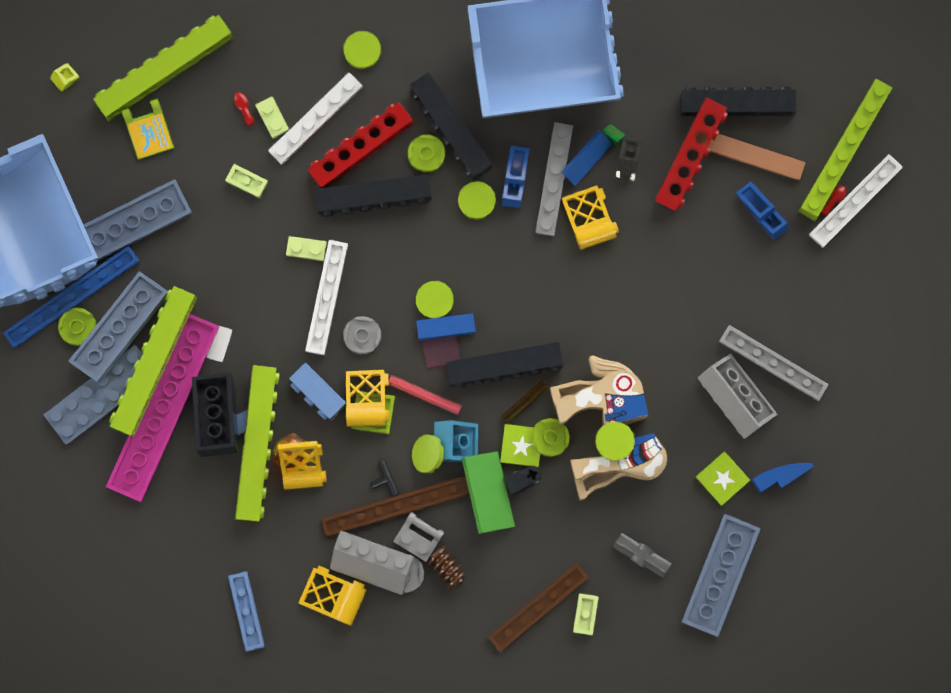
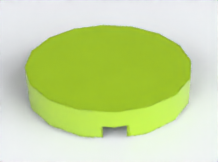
M358 31L346 39L344 55L351 66L358 69L370 68L378 62L381 56V45L372 33Z
M421 135L410 143L408 159L411 166L417 171L423 173L433 172L443 164L445 148L437 137Z
M476 181L470 182L462 188L459 193L458 203L460 210L465 216L470 219L479 220L486 218L492 213L495 208L496 198L490 186Z
M430 281L423 284L417 292V308L427 318L445 317L453 307V294L445 283Z
M73 308L63 313L59 319L58 330L65 342L73 346H81L97 324L90 312L82 308Z
M548 418L541 420L532 430L531 440L533 447L543 456L552 457L560 455L569 444L570 436L568 429L564 424L560 425L558 419Z
M615 421L609 422L600 428L595 442L598 452L604 458L618 461L626 458L631 453L635 440L628 426Z
M435 435L419 437L412 449L413 464L422 473H433L442 464L444 448L441 446V440Z

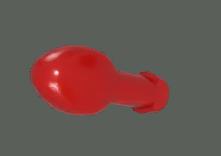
M237 92L234 96V104L242 112L245 124L252 126L254 118L248 109V99L243 93Z
M844 185L834 188L830 195V200L821 210L822 216H828L835 204L845 198L847 190Z

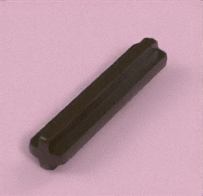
M541 380L501 416L502 420L509 424L548 389L547 383Z

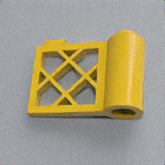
M597 185L561 198L580 250L617 237L616 233H619L616 222L612 223L603 202L606 199L603 189H598ZM596 193L597 199L594 204L585 200L587 194ZM575 199L580 204L577 210H574L568 206L567 202ZM583 203L592 207L589 216L579 212ZM595 209L602 211L604 214V218L598 220L591 216ZM577 215L587 219L584 225L576 227L574 221Z
M384 370L346 371L347 427L386 425V421H390L389 410H385V386H389L388 374H385ZM372 376L381 377V381L376 386L368 381ZM350 377H359L363 381L355 387L350 383ZM365 383L372 388L366 396L359 391ZM374 392H377L381 396V402H372L368 398ZM355 393H358L363 398L359 403H351V397Z
M317 441L278 445L284 490L322 487L323 482H327L326 471H322L319 455H323L321 444H317ZM314 448V451L310 454L304 452L305 449ZM290 450L294 452L291 456L283 453V451ZM300 455L305 459L300 462L295 458ZM311 461L315 463L316 466H307L305 464ZM289 463L296 465L294 468H286Z
M318 566V569L313 568L299 604L352 626L366 593L364 584L355 580L352 584L329 574L330 570ZM317 573L322 575L326 582L318 587L314 583ZM336 582L343 584L341 591L333 595L330 585ZM327 586L331 596L321 600L317 590ZM315 591L318 602L313 604L306 603L307 595ZM330 599L333 600L334 608L332 613L325 611L323 602Z

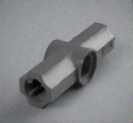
M621 533L613 548L628 556L642 568L646 567L662 578L671 566L669 561L655 554V551L634 541Z

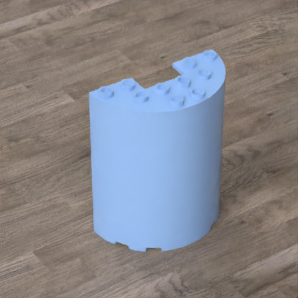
M506 0L469 5L468 15L482 117L489 118L620 100L624 94L622 85H619L621 73L620 67L616 66L617 56L616 53H612L615 43L614 36L610 35L609 28H612L613 23L612 12H608L607 9L610 0Z
M43 134L8 148L9 154L0 157V307L20 304L34 298L40 300L47 297L49 292H59L65 289L64 285L80 278L91 268L95 267L98 261L95 250Z

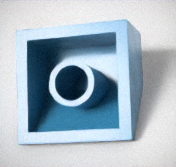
M451 420L434 422V435L441 440V446L444 448L443 462H462L464 457L478 455V424Z

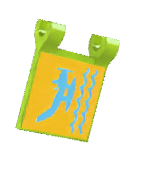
M158 99L150 101L153 113L133 119L129 108L122 110L138 160L174 148Z

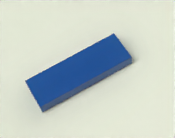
M598 130L561 173L572 185L576 186L612 143Z
M473 313L416 321L419 341L476 333Z

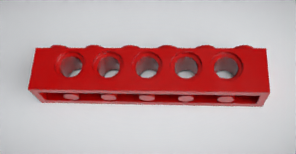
M705 98L654 200L655 202L673 211H676L677 208L681 209L685 201L682 197L685 191H690L694 183L691 179L694 174L698 175L702 167L700 161L702 157H707L711 149L708 145L711 139L715 141L720 131L717 127L720 122L724 123L728 115L725 112L727 107L709 98ZM706 116L714 118L713 126L705 125L704 119ZM698 133H703L706 136L703 144L696 141ZM689 150L696 151V160L690 161L687 158ZM681 167H686L689 171V175L686 178L679 176L678 171ZM673 184H677L680 187L678 195H673L670 192V187Z
M393 103L388 106L384 114L373 117L370 120L371 123L366 127L362 126L357 129L353 137L345 138L340 142L338 148L335 150L334 148L330 149L325 153L323 159L320 161L315 160L310 164L308 172L320 188L331 186L413 125V119L400 103L396 105ZM388 119H393L395 124L388 127L385 125V122ZM377 130L380 132V135L377 138H372L370 133ZM357 142L365 143L362 149L355 148ZM342 153H348L350 155V157L347 160H341L339 158ZM327 164L334 165L332 171L327 172L324 170Z

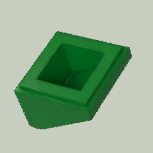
M611 124L603 130V134L609 141L617 146L625 137L624 133Z

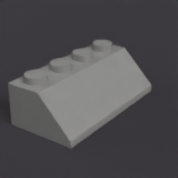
M732 354L713 364L697 377L702 386L712 396L714 402L718 404L725 413V416L744 439L778 415Z
M340 531L333 550L330 569L403 595L416 558Z

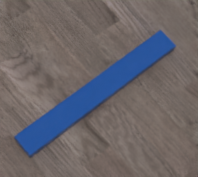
M128 245L3 332L12 347L16 349L59 319L63 313L75 308L138 264L140 260Z

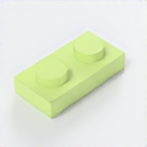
M273 97L256 104L272 139L289 131Z
M235 164L225 180L227 183L259 199L268 184V180Z
M289 236L286 256L324 261L327 242Z
M579 593L574 633L593 635L598 596Z

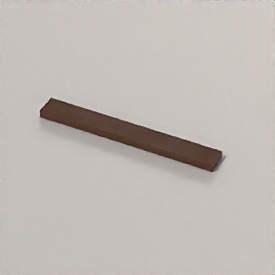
M466 476L321 518L326 538L337 535L340 531L347 532L470 495Z

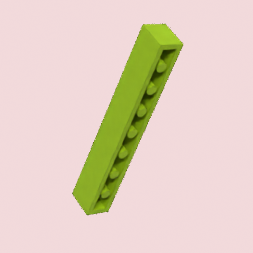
M217 15L216 17L208 18L205 22L206 24L193 28L188 36L185 38L180 37L174 42L173 46L162 49L158 56L153 59H147L144 61L143 66L138 69H132L125 78L114 81L107 90L99 91L93 99L107 120L110 121L122 113V110L128 109L233 38L232 33L221 17Z
M875 79L800 208L799 213L816 221L892 87Z
M175 286L166 295L165 300L167 302L165 307H161L157 317L159 320L156 325L152 326L149 333L151 335L149 342L144 343L141 351L143 355L134 365L133 370L135 372L133 377L128 378L125 386L127 390L118 400L117 405L119 407L117 412H113L109 420L111 428L133 438L197 300L194 294Z
M252 366L235 520L259 522L260 518L264 516V507L261 506V502L266 497V487H263L264 480L268 479L269 468H265L266 460H270L271 449H268V441H272L273 430H270V422H274L275 411H272V404L276 403L277 392H274V386L279 382V373H276L277 368Z

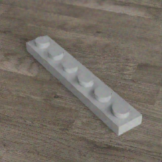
M554 122L535 234L552 237L555 235L564 175L561 172L567 165L573 125Z
M731 325L727 327L719 341L816 401L820 400L829 385Z

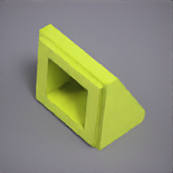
M68 63L53 71L51 80L61 91L66 90L79 79L78 74Z

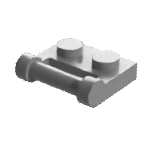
M411 512L393 542L427 562L444 532L440 529L436 530ZM411 524L433 536L432 542L409 529Z

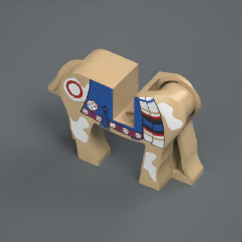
M590 356L591 371L594 376L602 378L601 380H577L550 388L560 425L565 424L575 414L588 409L602 410L603 426L615 421L629 424L644 420L648 416L641 381L628 367L619 362ZM652 433L634 438L633 450L622 460H607L603 456L570 460L579 500H585L593 491L605 488L625 476L640 480H652L658 477L666 466L667 454L656 436Z

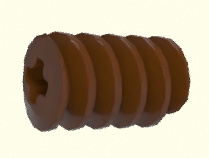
M443 546L429 557L431 558L429 565L436 564L433 570H441L438 576L439 578L445 576L443 583L450 582L448 590H451L466 579L463 578L465 570L458 572L461 565H453L456 559L449 560L451 552L444 553L447 547Z

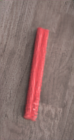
M391 375L389 385L409 394L411 393V395L422 400L424 399V401L435 404V406L437 405L444 410L459 414L460 404L457 406L451 400L446 401V399H442V396L441 398L438 395L435 396V394L433 395V393L431 394V392L429 393L425 389L422 390V388L420 389L416 385L413 386L411 383L409 384V382L407 383L403 379L398 380V377L396 379V376Z

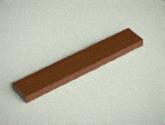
M576 563L493 632L488 639L499 652H502L589 578L588 575Z

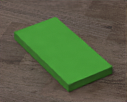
M498 451L462 458L479 534L515 527Z

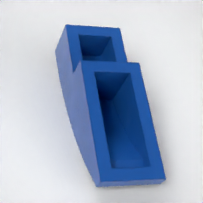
M511 146L502 206L521 208L530 148Z
M751 181L736 192V195L747 210L774 241L789 230L788 223Z
M798 463L777 467L753 478L751 482L759 494L775 483L781 489L814 466L812 463Z

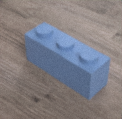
M306 362L289 378L292 382L290 386L297 393L301 391L305 395L303 399L311 407L315 405L319 409L317 413L324 420L328 418L332 421L346 407V402Z

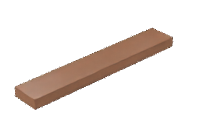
M698 133L696 141L703 144L706 136L703 133ZM721 134L717 135L715 141L711 139L708 145L711 147L709 151L711 153L796 181H800L806 163Z

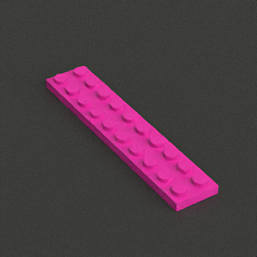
M192 314L189 315L134 438L128 436L106 485L107 488L142 503L193 389L192 377L199 375L220 327Z

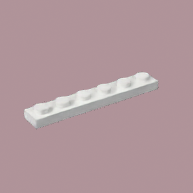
M348 73L277 141L268 152L283 165L363 88L362 84Z
M889 154L809 236L823 248L903 167Z
M329 240L306 352L325 356L348 243Z

